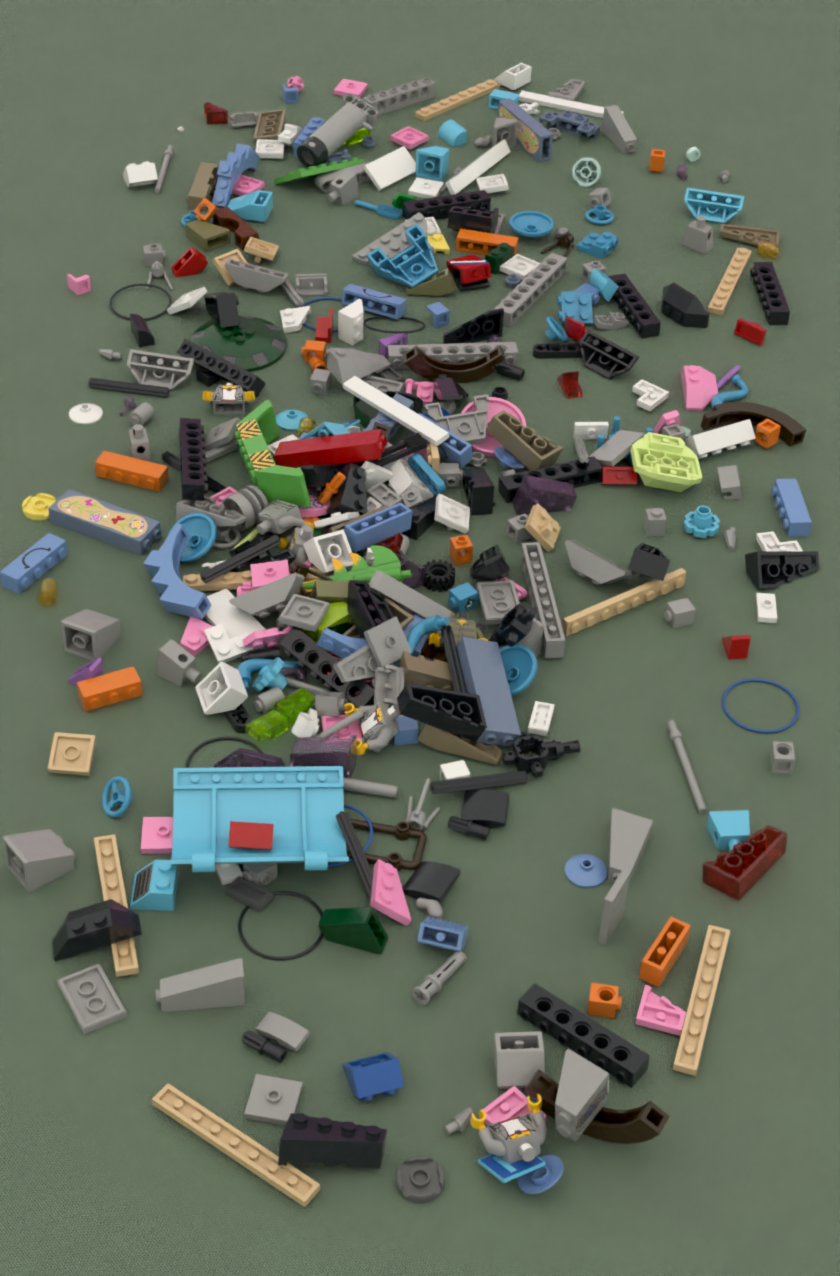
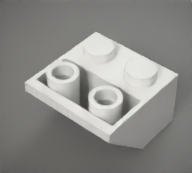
M520 63L504 71L494 81L501 86L508 87L510 90H516L531 81L532 67Z
M146 161L140 165L135 163L128 164L123 173L127 187L156 184L158 177L155 163Z

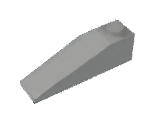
M345 348L330 350L327 362L328 370L341 385L354 376L359 379L363 377L368 378L373 372L379 373L391 367V363L384 355Z
M204 496V501L183 500L176 503V522L192 513L206 514L214 521L216 527L237 526L247 521V517L235 510H226L224 504L217 505L215 499Z

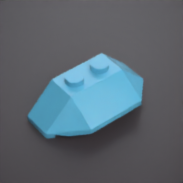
M687 188L684 202L695 220H697L698 216H703L707 222L725 224L742 211L744 196Z

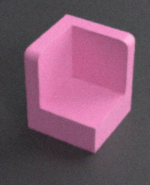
M67 274L68 288L75 294L81 295L91 291L90 277L88 275L75 278L71 274Z

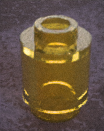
M763 241L759 242L757 253L760 256L775 259L780 253V248L778 244Z
M304 417L300 420L297 429L298 438L304 432L309 433L316 428V422L312 418Z
M45 579L39 585L38 601L45 606L55 604L57 601L58 585L52 579Z

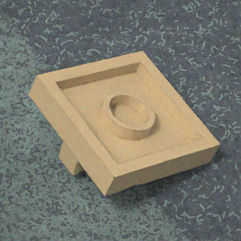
M250 236L245 245L244 252L256 255L254 262L260 264L262 258L273 261L279 246Z
M239 249L215 257L212 260L228 286L236 284V282L225 267L227 260L230 258L247 263Z
M429 442L425 448L426 455H428L427 463L439 476L440 457L438 446Z
M538 503L532 506L525 525V529L540 542L547 552L553 550L561 527Z
M55 732L47 768L48 772L90 776L96 736Z

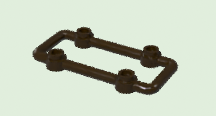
M350 819L354 828L370 830L367 821ZM405 821L398 822L396 826L371 822L373 831L394 834L395 838L400 841L408 840L410 837L418 838L413 861L403 860L399 853L392 852L387 857L365 854L368 863L375 864L380 859L385 863L391 864L397 871L401 869L414 870L420 865L427 836L423 831L411 829L410 825ZM347 851V856L349 857V859L352 858L350 851Z

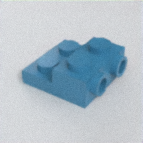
M605 231L601 235L590 232L577 244L576 250L603 259L617 247V235Z
M577 291L561 292L560 296H557V305H560L558 320H561V326H565V317H570L584 325L593 324L591 294H577Z

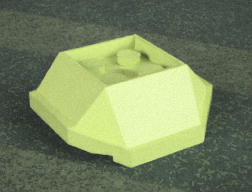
M648 432L643 438L636 441L630 449L634 471L639 473L645 486L683 492L692 485L701 483L703 477L698 457L690 448L685 446L686 443L681 438Z

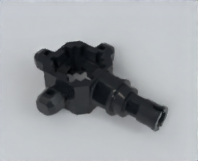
M522 604L516 605L505 614L500 626L493 631L488 641L498 642L499 647L505 645L513 647L527 636L531 630L536 611L532 607L526 609Z
M521 732V736L513 743V752L503 753L502 761L506 765L515 763L518 771L532 773L534 777L538 778L543 776V771L547 767L549 760H558L567 753H579L581 747L579 740L566 743L556 742L555 740L544 742L540 736H529L526 732ZM529 751H532L533 753L537 754L532 755L531 758H528V756H524V754H528Z

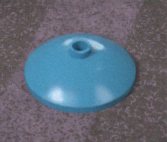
M523 211L514 214L510 218L509 225L515 233L521 236L537 238L550 233L553 230L554 222L551 217L544 213Z
M192 513L178 520L168 533L169 536L178 523L183 524L190 536L183 548L180 562H192L204 556L214 544L217 534L214 521L206 514Z
M515 644L513 647L508 645L499 649L511 696L522 692L531 684L538 668L537 658L528 647Z

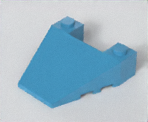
M417 223L404 231L410 247L389 259L380 247L367 254L369 266L378 276L414 288L438 273L426 233Z

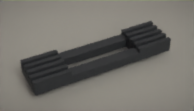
M419 433L404 438L402 442L384 449L381 458L405 447L407 449L381 460H369V462L382 467L426 448L427 442ZM361 461V462H357V463H358V465L361 467V466L364 464L365 461Z

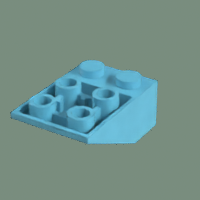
M257 190L231 199L227 207L234 211L242 220L265 222L273 208V192Z

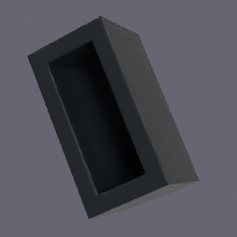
M130 314L131 331L138 346L155 345V340L144 318L137 314Z

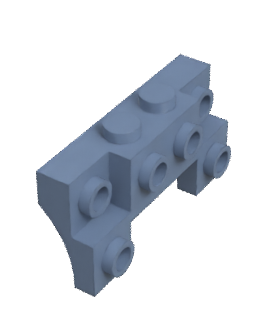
M563 111L561 114L548 112L540 117V123L546 121L550 123V126L556 124V129L576 136L587 133V137L590 135L596 137L600 134V126L595 125V123H588V117L582 114H574L571 111Z

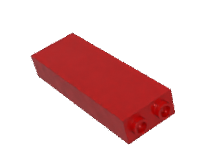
M382 429L285 441L279 443L274 459L276 465L291 468L307 465H331L377 460L381 458L384 446L387 445L386 436L382 434Z

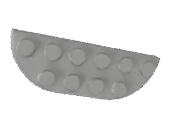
M420 212L352 255V259L360 264L369 265L367 254L378 247L381 248L389 259L393 258L410 247L406 240L405 230L417 223L425 233L427 232L426 219Z

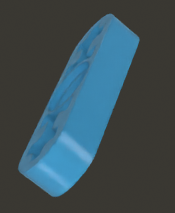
M419 453L408 458V463L412 470L434 495L438 496V494L446 491L443 480Z

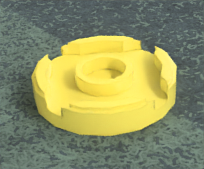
M44 493L36 494L34 497L31 495L22 503L23 514L32 520L49 519L48 508L56 501V498Z

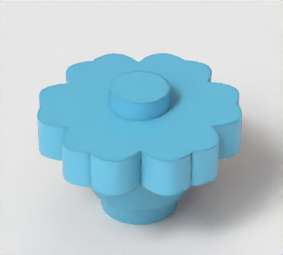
M699 506L695 512L691 511L685 515L683 528L687 533H693L695 537L706 538L707 535L714 536L718 533L720 520L716 515L712 514L708 506Z
M277 657L268 666L265 665L259 671V676L253 682L252 688L257 692H260L266 686L269 689L277 686L283 690L288 683L285 680L286 677L280 672L284 666V661Z

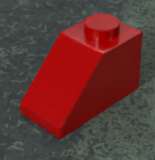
M191 246L171 269L176 277L195 275L204 270L208 262L202 253Z

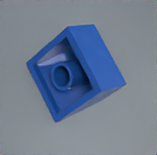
M388 1052L342 1064L353 1096L358 1099L361 1098V1101L374 1099L375 1094L384 1092V1095L398 1092L397 1088L404 1087L399 1059Z

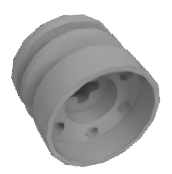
M249 485L239 490L238 493L227 496L222 501V504L226 506V510H235L247 517V521L234 526L240 532L247 530L254 524L260 523L258 515L269 505L265 495L254 485Z

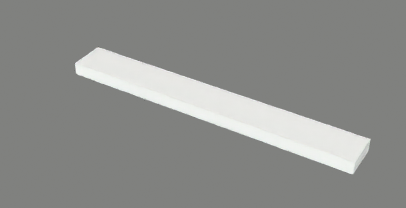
M521 91L519 97L521 102L531 104L537 102L540 106L603 118L604 107L527 91Z
M506 140L498 142L448 180L445 184L450 194H457L509 154L511 151Z
M354 376L343 383V389L411 431L419 433L421 437L438 446L449 438L447 431L358 377Z

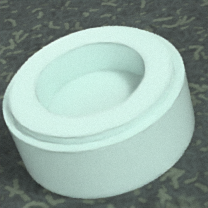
M697 147L690 148L686 153L687 159L691 162L698 160L701 155Z

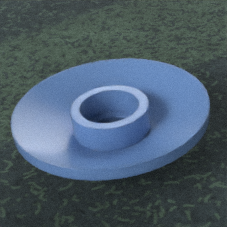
M501 447L494 449V454L501 461L500 464L504 468H524L525 465L507 449Z
M579 854L571 857L565 864L564 872L566 878L578 887L594 888L601 885L607 878V867L596 856Z
M554 1155L541 1156L540 1158L546 1162L545 1166L518 1177L517 1182L521 1191L526 1194H537L551 1188L560 1179L564 1170V1165L559 1157Z

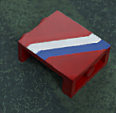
M474 254L446 260L450 273L451 270L460 271L462 284L491 278L490 263Z

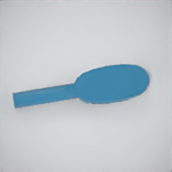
M357 199L355 201V205L376 211L381 216L392 219L402 218L401 210L395 207L392 208L390 205L389 207L388 205L385 206V204L377 206Z

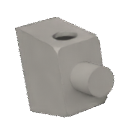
M347 169L342 171L330 183L331 193L327 195L330 202L335 201L344 205L359 197L356 174Z
M698 216L697 220L687 226L682 241V246L704 255L713 249V227L705 224V217Z
M136 424L133 426V429L128 431L131 457L151 462L146 429L142 425Z
M169 640L159 649L156 675L178 686H183L188 680L196 684L201 678V673L194 669L195 657L174 640Z

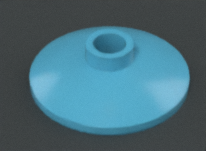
M285 410L276 416L277 426L283 430L297 431L308 425L309 417L306 413L299 410Z

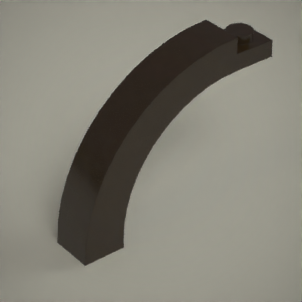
M500 345L480 358L462 363L436 360L426 355L417 346L403 354L404 364L418 375L433 381V378H437V375L447 374V378L450 377L457 383L482 379L494 373V366L500 364L505 359L504 351Z
M727 402L714 405L712 412L704 414L700 426L705 431L720 425L734 424L750 419L753 426H757L764 420L770 419L781 426L779 438L789 447L802 443L806 433V429L787 414L768 406L749 402Z
M538 1069L524 1090L536 1100L537 1094H539L542 1098L541 1110L555 1119V1102L559 1084ZM651 1101L641 1107L629 1110L602 1107L582 1134L613 1143L632 1144L645 1142L660 1135L670 1116Z

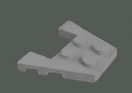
M488 394L473 397L476 409L474 412L443 416L439 402L424 405V411L432 421L470 444L485 442Z

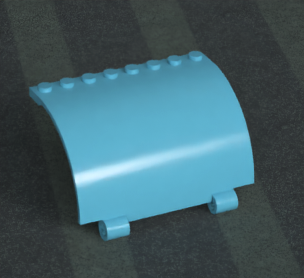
M343 766L173 768V843L170 865H192L193 873L215 872V864L304 863L305 871L327 870L328 862H349L346 841L336 819V815L339 812H344ZM230 821L274 824L272 849L230 848L228 846Z

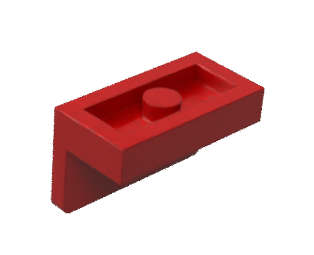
M330 308L329 317L317 318L315 341L331 343L333 308Z
M565 317L567 336L580 341L588 329L585 328L583 323L570 317Z
M603 467L602 485H637V472L634 471V467Z
M230 821L228 846L230 848L271 850L274 824Z

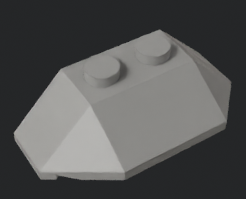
M230 258L225 263L226 269L237 285H241L246 289H256L261 293L272 290L288 278L287 273Z
M130 349L127 366L139 384L168 387L172 391L191 375L194 359L133 349Z
M575 540L565 541L571 567L577 570L578 575L586 578L587 576L592 579L591 582L599 586L602 584H612L632 576L631 571Z
M295 572L230 599V604L260 618L268 617L271 615V612L284 610L293 594H299L304 582V576Z

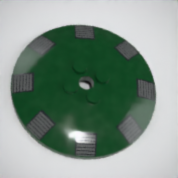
M239 316L240 325L224 328L217 324L216 319L200 326L193 333L190 342L248 372L261 370L273 365L282 358L287 348L286 336L278 326L267 320L252 316Z

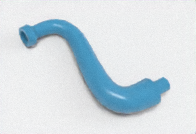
M738 374L731 379V382L737 384L741 390L716 394L711 401L712 409L714 405L737 400L748 394V387Z
M435 615L418 622L411 629L407 637L412 651L409 655H413L418 642L424 635L434 631H441L442 626L448 625V618H441L440 615ZM400 659L393 662L395 666H398Z
M249 659L238 666L237 670H239L246 692L250 690L249 686L252 683L251 673L260 671L265 665L268 666L273 661L272 659ZM298 659L284 661V666L280 671H291L300 668L301 666L296 663Z

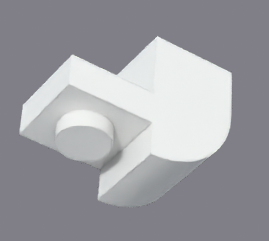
M285 124L284 131L278 135V141L284 142L286 146L294 147V141L302 132V128Z

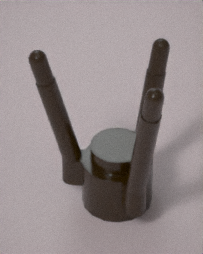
M567 231L556 236V239L560 238V240L541 251V254L560 244L562 247H568L564 257H567L571 248L574 247L573 235Z
M294 560L289 566L291 574L296 572L306 577L310 573L323 580L333 581V579L309 569V565ZM302 586L300 591L304 596H307V592Z

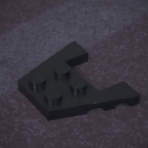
M269 531L263 535L259 533L257 534V539L252 542L246 541L229 552L232 558L274 535H277L279 538L282 536L281 534ZM290 549L274 556L267 551L236 568L238 572L251 571L250 564L288 560V565H290L296 559Z

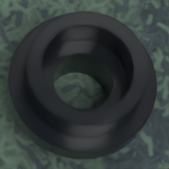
M496 387L492 392V397L506 400L508 392L504 387Z

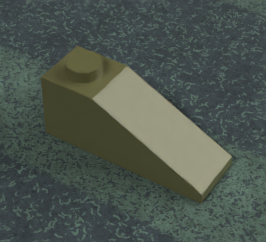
M447 268L414 288L406 286L405 292L406 294L449 295L455 291L456 283Z

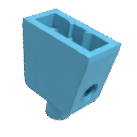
M709 811L706 826L718 850H729L730 855L733 857L740 856L743 850L747 849L750 838L749 811Z

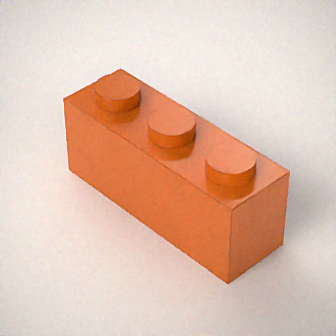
M134 666L77 682L78 697L85 712L143 696L142 682Z
M672 916L669 918L641 962L639 979L658 988L661 986L688 943L691 925Z

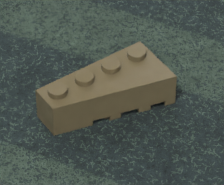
M504 410L492 417L486 430L529 470L548 467L555 463L563 449L560 445L555 446L550 443V439L546 436L542 438L535 433L536 430L523 426L522 421Z

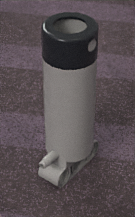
M345 94L342 107L297 147L296 152L299 161L305 167H318L361 127L372 131V126L377 123L378 110L353 94Z

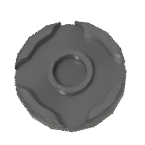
M427 1156L410 1157L403 1161V1164L396 1171L395 1184L397 1190L404 1199L410 1202L421 1204L431 1202L439 1197L444 1189L445 1173L439 1163L436 1164L432 1161V1158Z

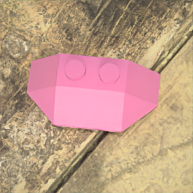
M683 366L680 370L686 410L703 411L711 403L712 398L718 394L716 377L713 373L700 366Z

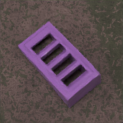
M408 333L396 334L379 340V354L387 358L388 345H407Z

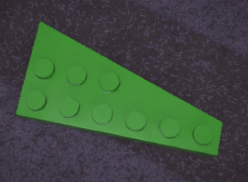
M358 157L351 158L349 162L347 159L339 161L340 164H337V161L329 163V166L325 163L318 165V167L300 168L287 172L288 175L275 178L274 183L276 185L363 164L365 161L364 159L358 160Z

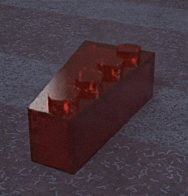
M767 825L749 836L746 842H739L729 852H722L717 855V859L714 861L703 863L702 883L739 901L786 852L787 833Z

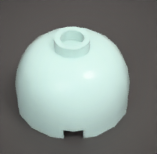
M581 158L574 164L572 175L580 186H591L600 178L601 167L594 158Z

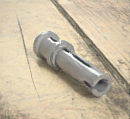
M455 951L434 974L427 975L420 986L413 988L412 995L414 999L422 1005H427L430 997L434 993H439L442 990V984L466 962L465 954Z

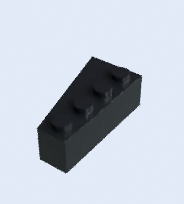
M216 292L204 295L207 312L213 316L214 320L216 319L217 324H220L221 328L240 325L237 310L239 300L235 293Z
M407 683L397 697L400 715L475 742L487 728L479 695Z
M290 1113L280 1139L278 1165H287V1161H298L299 1166H310V1162H323L325 1167H334L340 1163H346L347 1167L380 1168L385 1152L387 1129H381L377 1126L358 1125L350 1121H334L326 1117H310L302 1113Z

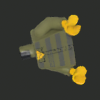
M459 612L457 619H448V625L452 627L456 646L462 637L488 641L481 629L476 627V622L468 620V613ZM441 631L430 634L429 645L435 643L437 647H444Z

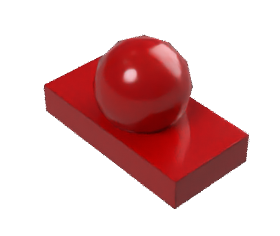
M739 318L734 334L755 344L763 345L767 330L761 328L758 323H750Z

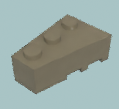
M201 162L190 192L187 195L189 209L195 210L204 197L212 202L218 180V164Z
M403 651L397 667L405 668L404 687L408 683L454 691L448 662L437 659L430 661L426 660L424 656L418 655V657L410 656L409 652Z

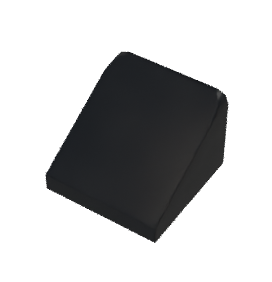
M196 371L197 381L208 387L220 380L218 376L209 371Z

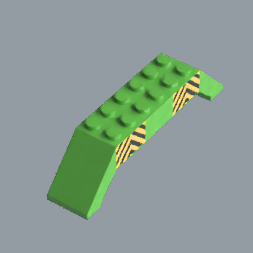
M265 400L236 424L237 432H235V436L250 480L254 486L262 491L269 503L278 499L300 507H310L309 494L301 468L275 465L267 445L276 437H279L280 434L273 406L270 400Z

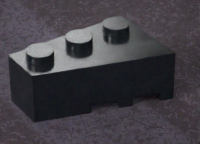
M452 206L448 212L447 228L453 231L466 229L492 233L498 225L499 208H494V211H485V208L471 210V207Z
M351 463L338 471L344 474L346 478L337 489V494L330 498L331 504L326 511L329 514L359 512L361 516L367 513L365 469Z
M484 468L463 469L462 485L471 515L492 514L493 507L496 505L494 485Z
M640 543L634 549L628 569L632 570L631 573L636 576L642 577L643 574L663 581L670 559L666 558L667 556L663 555L659 548Z

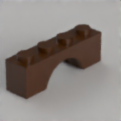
M228 207L218 209L212 217L214 225L235 232V245L242 251H244L250 236L259 239L258 232Z

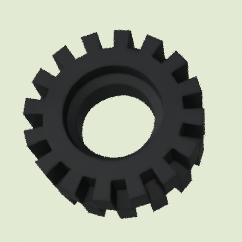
M438 559V562L436 560H432V563L428 561L427 565L424 564L422 568L423 586H427L428 590L432 588L433 592L436 590L442 592V589L448 591V588L451 589L452 585L454 586L455 567H452L451 563L448 564V561L442 562L440 559Z

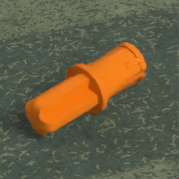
M338 472L330 483H326V487L317 497L319 502L326 505L330 498L337 494V489L345 481L346 476Z

